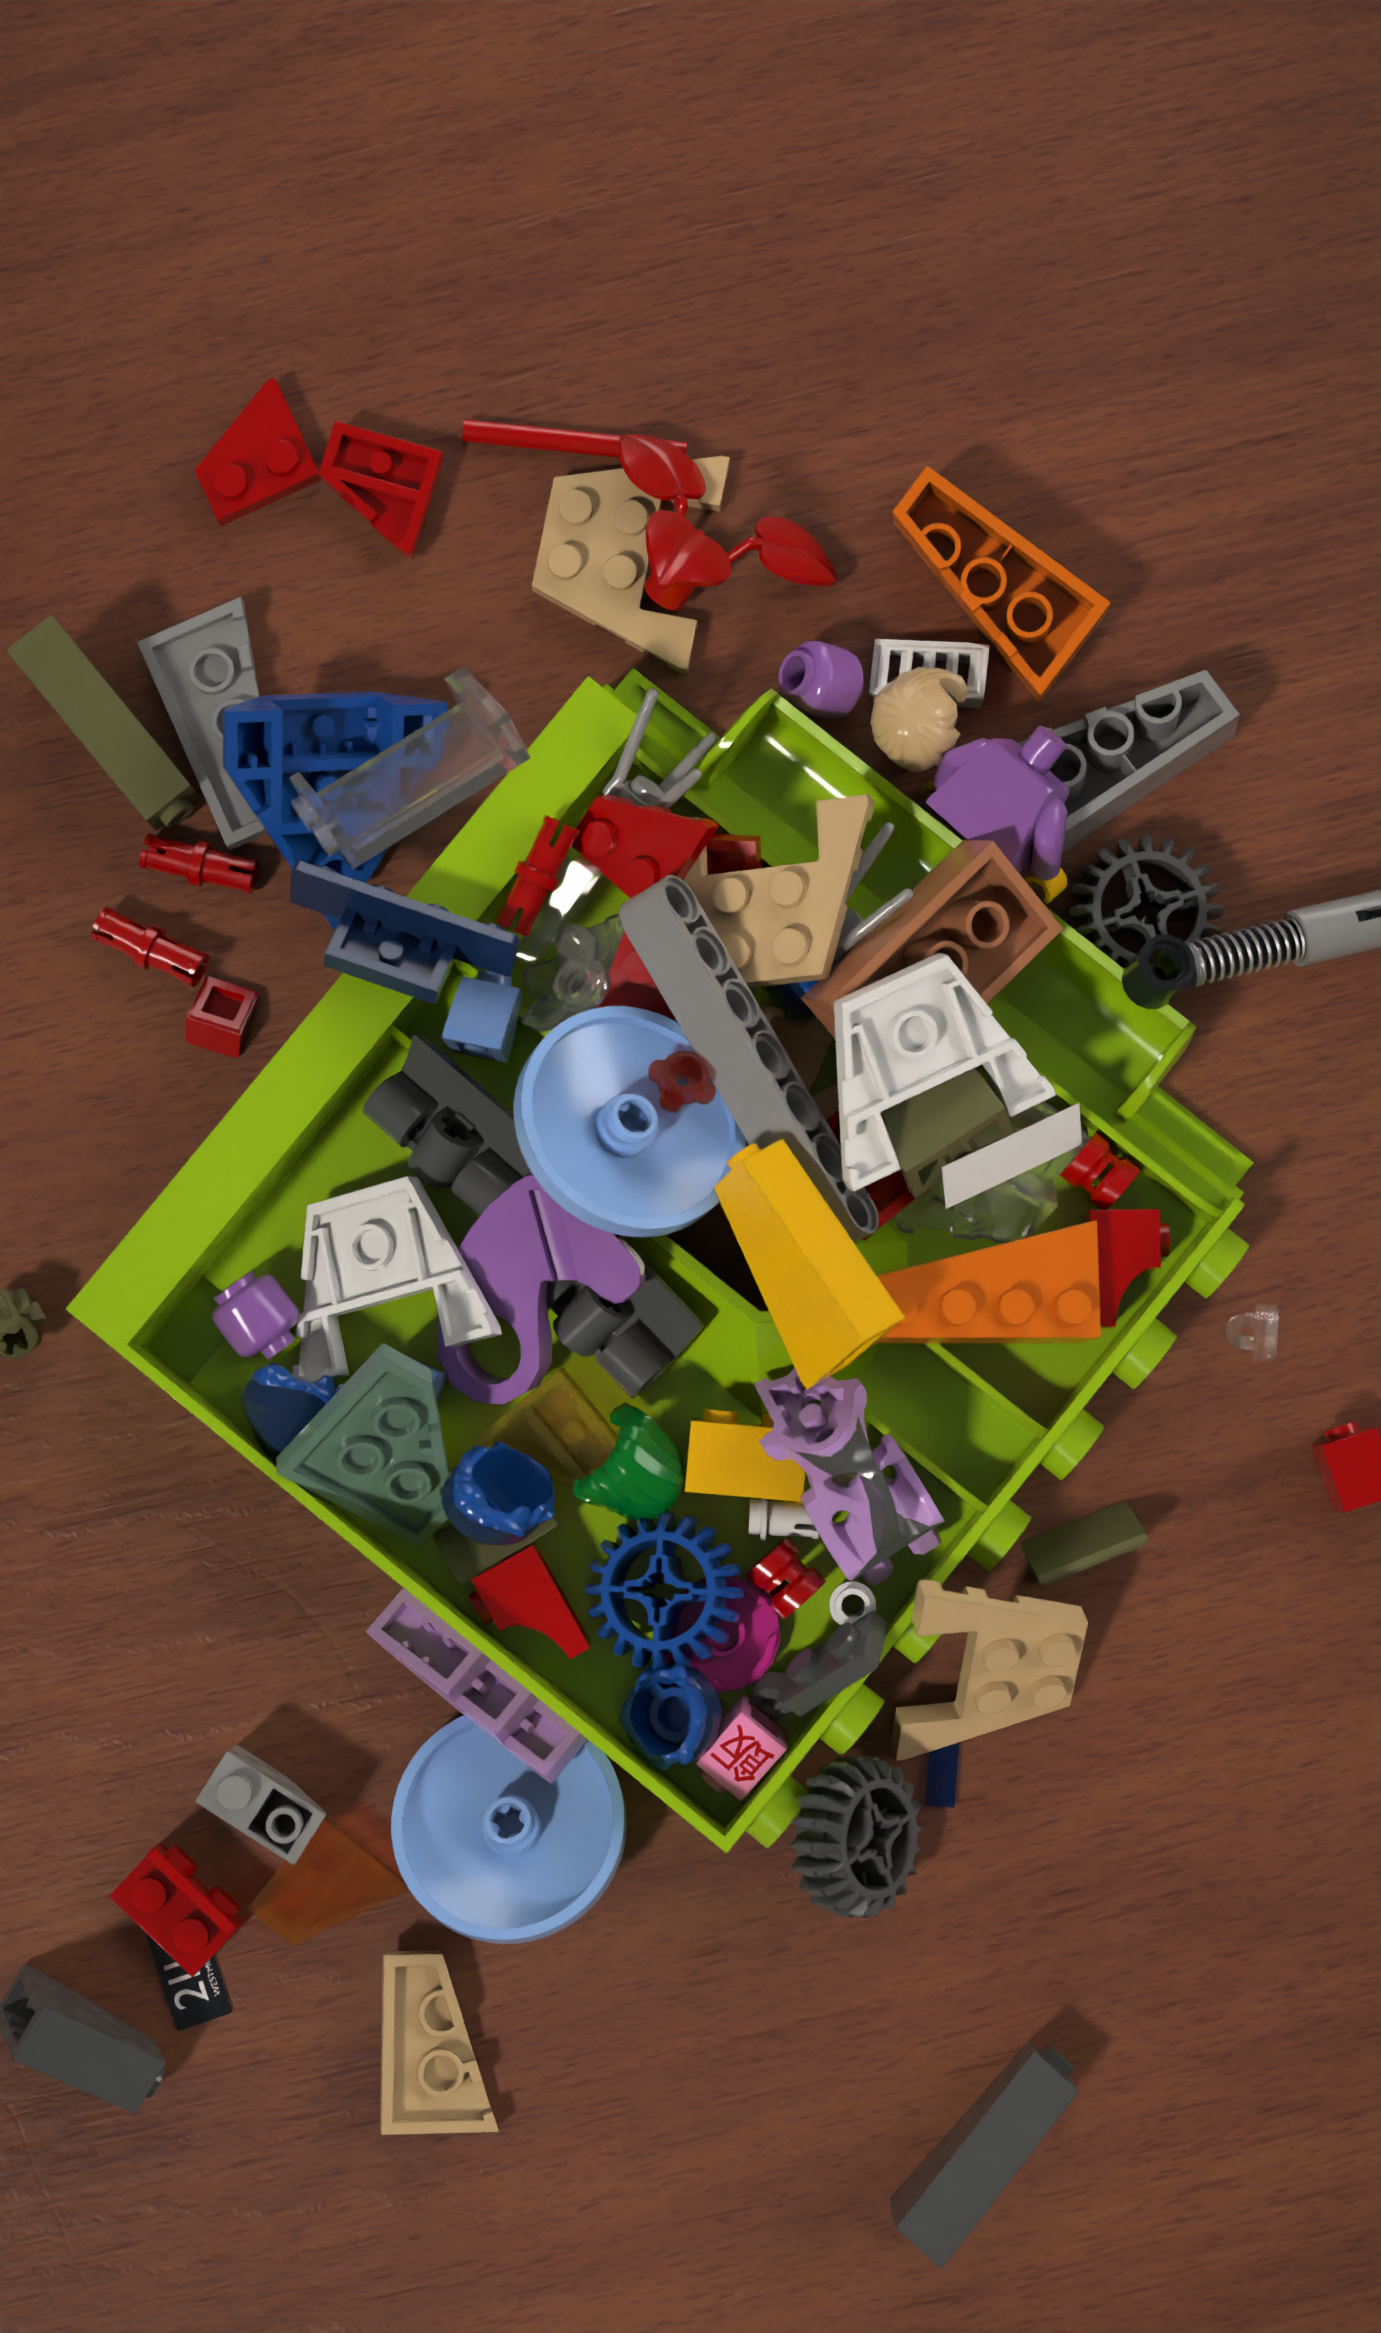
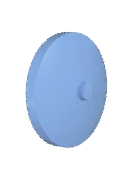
M607 1006L580 1012L566 1019L552 1029L534 1049L524 1064L518 1078L513 1106L514 1124L518 1143L529 1169L546 1193L568 1213L595 1228L609 1233L631 1237H655L682 1230L695 1223L719 1202L714 1187L731 1171L726 1164L727 1161L746 1148V1139L678 1022L649 1010L626 1006Z
M464 1715L438 1730L420 1747L411 1759L397 1787L391 1815V1838L396 1863L402 1878L418 1902L436 1920L449 1929L471 1939L497 1944L524 1943L550 1936L565 1929L587 1913L604 1894L616 1874L622 1858L627 1832V1812L621 1784L606 1754L592 1742L587 1740L554 1782L550 1784Z

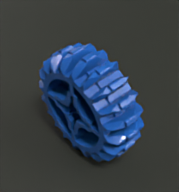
M669 1511L659 1516L657 1528L653 1519H637L638 1534L628 1524L619 1525L617 1532L623 1544L619 1546L611 1540H603L600 1547L603 1552L610 1556L608 1563L592 1560L591 1564H589L593 1572L603 1574L601 1584L589 1583L585 1587L587 1594L601 1595L602 1603L593 1605L588 1609L589 1616L592 1618L606 1616L608 1619L597 1631L599 1638L609 1639L619 1634L613 1645L612 1652L616 1656H624L634 1647L632 1665L641 1668L646 1666L651 1656L655 1668H665L666 1662L671 1664L672 1656L675 1663L684 1666V1668L691 1667L692 1655L690 1648L701 1659H709L713 1653L706 1638L709 1636L714 1641L726 1643L729 1635L718 1625L720 1620L738 1622L740 1614L735 1610L727 1609L726 1604L728 1598L738 1600L744 1597L743 1589L727 1586V1579L740 1575L742 1572L741 1567L736 1564L722 1566L720 1563L732 1552L731 1546L728 1543H721L710 1549L709 1547L716 1537V1529L711 1526H705L695 1535L697 1519L690 1515H684L676 1528L674 1513ZM676 1543L685 1547L696 1557L704 1571L706 1583H693L685 1578L681 1570V1558L675 1557ZM657 1545L656 1554L650 1555V1565L645 1575L636 1580H625L626 1574L634 1560L645 1550ZM664 1577L665 1583L674 1585L675 1588L689 1590V1593L674 1594L673 1599L665 1598L668 1604L665 1606L664 1599L655 1597L654 1594L640 1593V1590L643 1588L655 1589L656 1584L664 1585L661 1579ZM624 1599L638 1600L644 1605L648 1614V1625L654 1626L653 1638L641 1632L631 1621L624 1605ZM706 1601L696 1623L688 1631L672 1639V1627H678L679 1613L684 1609L683 1607L690 1603Z

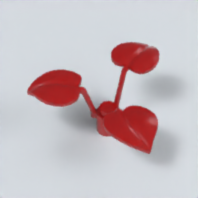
M640 434L621 435L619 439L621 443L618 452L619 460L630 481L646 494L664 501L673 500L675 504V512L656 511L646 523V548L652 572L645 581L644 587L649 597L658 605L669 610H680L697 586L713 587L725 583L731 575V563L751 550L759 551L760 561L765 568L785 580L803 585L823 587L834 586L837 583L838 579L836 578L835 569L821 545L803 527L788 519L774 516L759 519L754 528L757 537L747 538L726 554L719 543L705 536L701 529H696L685 518L688 509L687 499L699 500L706 492L703 475L694 461L676 446L659 438Z

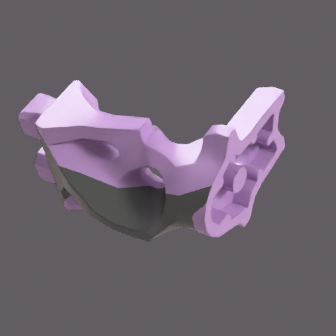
M794 1368L787 1376L777 1380L763 1378L754 1384L774 1422L773 1429L761 1438L759 1442L767 1455L777 1461L791 1459L806 1471L810 1489L803 1493L800 1499L825 1546L850 1582L860 1576L870 1586H875L891 1576L894 1565L889 1557L908 1545L914 1555H924L940 1545L941 1538L937 1526L943 1523L944 1519L893 1437L889 1433L881 1438V1444L873 1451L869 1446L864 1421V1408L867 1404L866 1390L858 1378L836 1380L830 1376L807 1390ZM812 1400L821 1401L820 1406L818 1404H807ZM892 1464L896 1470V1478L884 1477L882 1470ZM845 1510L849 1513L843 1521H832L836 1511Z

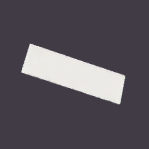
M1079 1103L943 1166L942 1176L946 1209L1082 1145Z

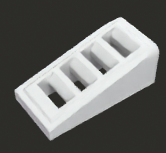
M875 639L868 697H876L888 684L890 655L901 656L899 675L903 672L911 671L913 658L924 659L923 666L928 668H935L936 660L946 661V670L954 674L958 672V663L969 664L968 692L964 703H958L954 696L949 693L947 694L959 707L981 709L985 693L990 645L967 642Z

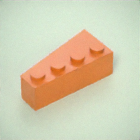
M926 466L892 511L893 524L1039 703L1108 613L1111 602L929 466Z
M1097 1220L877 1276L905 1318L875 1344L1084 1343L1101 1338Z

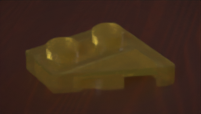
M562 1367L474 1440L480 1447L486 1446L488 1448H491L497 1441H501L511 1449H518L522 1454H529L534 1460L539 1461L548 1469L551 1476L559 1479L564 1486L573 1489L576 1478L583 1479L584 1476L592 1475L593 1471L601 1467L607 1460L610 1452L614 1449L618 1434Z

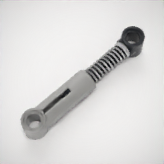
M1381 889L1286 912L1283 919L1277 920V922L1271 921L1267 925L1262 923L1258 927L1253 925L1249 929L1233 930L1230 934L1225 932L1220 936L1213 935L1211 938L1196 939L1192 943L1188 941L1183 942L1180 938L1171 935H1157L1149 939L1124 967L1122 974L1123 989L1128 998L1136 1005L1146 1009H1159L1168 1005L1177 994L1189 992L1199 985H1204L1205 980L1212 983L1214 979L1223 980L1224 976L1228 979L1232 978L1233 974L1239 977L1243 972L1250 974L1252 969L1258 972L1262 967L1267 970L1271 965L1278 967L1280 963L1287 965L1289 961H1292L1298 967H1304L1381 948ZM1149 964L1162 968L1167 975L1168 981L1157 978L1151 972Z

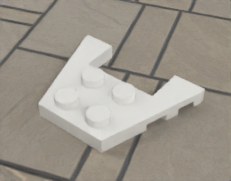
M937 953L834 1001L842 1178L845 1187L852 1191H856L901 1169L882 1120L881 1112L983 1064L992 1091L1006 1107L1008 1117H1012L1056 1096L1054 1087L1046 1077L1041 1076L1026 1058L1027 1054L1018 1042L1008 1036L992 1016L993 1011L948 955Z
M402 1177L307 1205L301 1279L306 1280L304 1310L302 1314H299L296 1325V1336L301 1337L299 1365H293L292 1375L295 1378L316 1383L323 1375L330 1376L333 1380L349 1375L338 1320L340 1315L434 1290L446 1347H457L502 1334L499 1322L418 1177Z

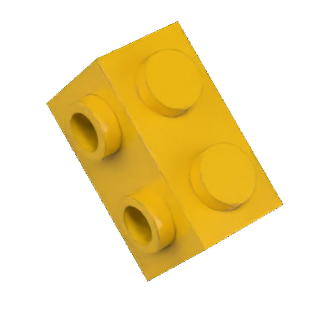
M703 1409V1419H690L685 1492L802 1502L800 1496L804 1493L805 1470L791 1459L777 1461L765 1452L759 1440L773 1429L774 1422L770 1414H762L761 1424L738 1422V1411Z

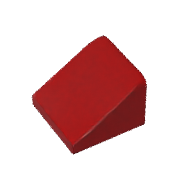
M206 976L186 1017V1041L207 1050L238 1058L243 1049L260 998V992Z

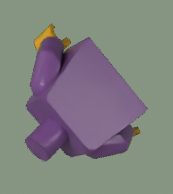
M1038 726L1023 747L1012 739L993 738L990 740L980 738L948 750L941 760L934 779L924 784L921 788L925 797L930 796L926 803L967 840L994 841L1018 872H1026L1031 866L1032 873L1024 878V880L1032 890L1040 884L1045 892L1043 901L1048 904L1063 892L1067 886L1066 874L1060 868L1067 819V809L1064 803L1069 796V789L1049 771L1067 747L1066 744L1049 729Z

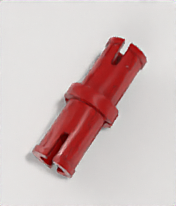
M545 815L543 818L544 822L525 862L518 861L514 870L518 877L500 914L495 919V922L508 929L519 907H522L523 913L514 932L529 937L533 924L549 890L556 891L560 882L556 875L575 837L580 832L572 826L565 824L556 844L552 845L551 840L560 821L548 815Z
M148 833L143 842V845L148 846V851L141 849L139 865L142 869H152L188 878V883L191 885L202 887L204 882L244 891V893L251 895L256 886V882H253L252 878H258L260 860L212 850L211 843L198 841L196 845H191Z
M105 907L94 922L93 928L100 931L93 930L91 932V939L134 958L136 966L148 970L149 966L191 987L197 986L206 972L207 966L201 965V963L207 964L209 962V955L166 936V930L155 924L151 928L115 912L109 907Z

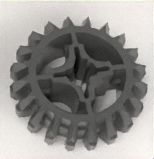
M1148 834L1142 835L1139 839L1138 852H1134L1132 844L1127 838L1119 839L1116 844L1119 859L1106 848L1100 849L1096 857L1102 869L1087 863L1080 872L1083 878L1091 885L1075 884L1071 890L1072 896L1086 902V904L1071 906L1068 910V917L1070 919L1086 921L1085 925L1079 926L1075 930L1086 939L1090 938L1097 948L1123 968L1136 954L1118 945L1109 933L1114 935L1125 932L1134 934L1144 945L1149 939L1157 935H1168L1166 928L1167 918L1176 915L1180 910L1190 908V927L1184 942L1192 943L1193 940H1201L1205 937L1211 938L1213 935L1220 936L1222 930L1216 925L1206 922V920L1221 918L1225 913L1223 906L1207 904L1208 899L1215 897L1221 892V887L1218 883L1202 886L1200 882L1210 872V866L1204 863L1193 871L1187 864L1193 858L1194 850L1187 847L1180 854L1179 858L1170 855L1174 847V840L1168 837L1163 840L1158 852L1153 851V841ZM1141 869L1153 870L1166 875L1182 891L1180 892L1179 889L1169 892L1158 890L1150 882L1148 874H1142ZM1123 873L1127 883L1124 887L1126 905L1116 909L1111 915L1102 917L1101 899L1103 891L1113 878ZM1141 900L1148 901L1147 907L1151 903L1157 909L1165 907L1154 917L1150 925L1144 924L1145 917L1141 922L1135 916L1127 918L1140 905ZM1149 964L1153 974L1158 972L1161 980L1168 981L1167 975L1162 968Z
M847 1755L845 1757H836L835 1761L830 1764H821L818 1776L807 1778L808 1794L797 1797L798 1805L801 1808L798 1818L791 1820L796 1826V1839L788 1845L797 1850V1858L792 1865V1870L802 1874L800 1890L810 1893L812 1904L818 1905L828 1912H834L835 1916L853 1918L855 1916L867 1918L869 1916H878L883 1909H893L896 1896L907 1893L906 1877L916 1875V1869L913 1865L915 1854L922 1852L917 1846V1834L924 1828L916 1822V1815L920 1810L921 1804L911 1800L913 1784L903 1781L902 1770L893 1768L887 1761H880L879 1758L870 1756Z

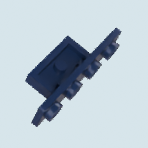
M296 861L291 871L290 901L292 903L340 919L325 952L324 966L432 1004H436L455 959L506 977H510L513 972L519 937L506 932L496 924L480 923L451 913L443 906L431 903L425 904L396 894L385 886L370 885L340 875L327 866H314L303 861Z

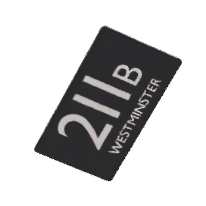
M147 1934V1939L178 2031L232 2012L214 1955L192 1978Z

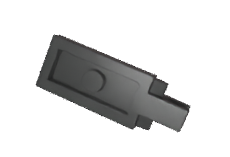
M872 1610L852 1624H842L826 1641L812 1650L806 1648L799 1652L791 1663L786 1665L783 1673L768 1671L753 1685L748 1703L752 1706L754 1705L770 1717L769 1720L772 1722H776L791 1711L801 1717L878 1668L888 1622Z

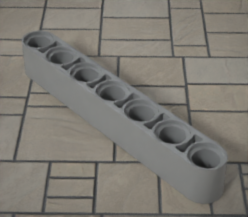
M668 875L624 902L620 906L619 915L625 933L748 1144L756 1143L762 1150L783 1139L852 1241L855 1243L874 1233L878 1228L879 1219L871 1197L865 1187L856 1191L845 1187L842 1178V1158L839 1142L690 887L681 878L675 875Z

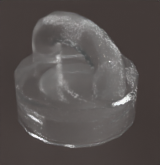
M1256 1303L1255 1313L1241 1312L1229 1319L1225 1328L1227 1340L1238 1349L1253 1350V1360L1273 1361L1274 1358H1277L1280 1308L1276 1304ZM1244 1326L1254 1327V1336L1242 1335L1240 1329Z

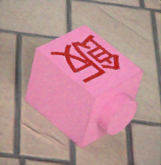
M744 1694L722 1718L719 1733L712 1747L704 1756L696 1760V1765L700 1767L699 1773L710 1787L722 1794L729 1791L740 1801L786 1751L788 1730L777 1721L772 1722L769 1720L770 1717L754 1705L749 1704V1698Z

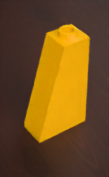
M781 1139L762 1150L756 1143H753L727 1161L726 1164L731 1171L714 1187V1190L800 1381L808 1390L849 1366L905 1317L784 1140Z

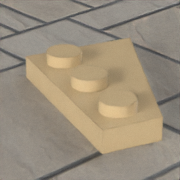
M441 1950L383 1951L380 2086L381 2135L499 2132Z

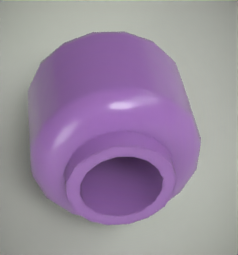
M806 641L798 645L785 657L778 674L783 698L804 715L821 720L837 721L847 716L856 706L863 692V669L858 658L847 649L821 641Z
M249 1271L214 1297L219 1306L214 1310L212 1320L239 1356L251 1357L261 1351L268 1360L295 1340L289 1330L297 1323L300 1312L272 1275L263 1274L256 1277L252 1271Z

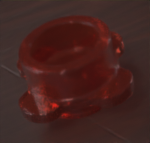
M678 1051L670 1054L665 1060L658 1059L651 1063L648 1077L659 1088L661 1093L659 1104L664 1110L676 1113L684 1105L696 1102L701 1105H707L714 1099L716 1088L707 1081L709 1075L707 1065L696 1053ZM683 1079L687 1081V1085L680 1086L676 1080Z

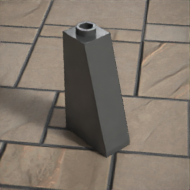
M1029 2040L889 2199L895 2227L940 2269L949 2261L1079 2092L1074 2081L1069 2077L1075 2068L1049 2044L1041 2051Z

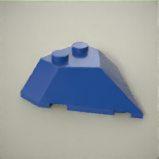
M378 692L259 696L223 709V768L291 869H293L296 861H303L314 866H327L340 875L367 883L415 809L412 806L413 801L430 775L435 777L446 760L448 703L441 700ZM322 913L330 927L335 931L340 919Z

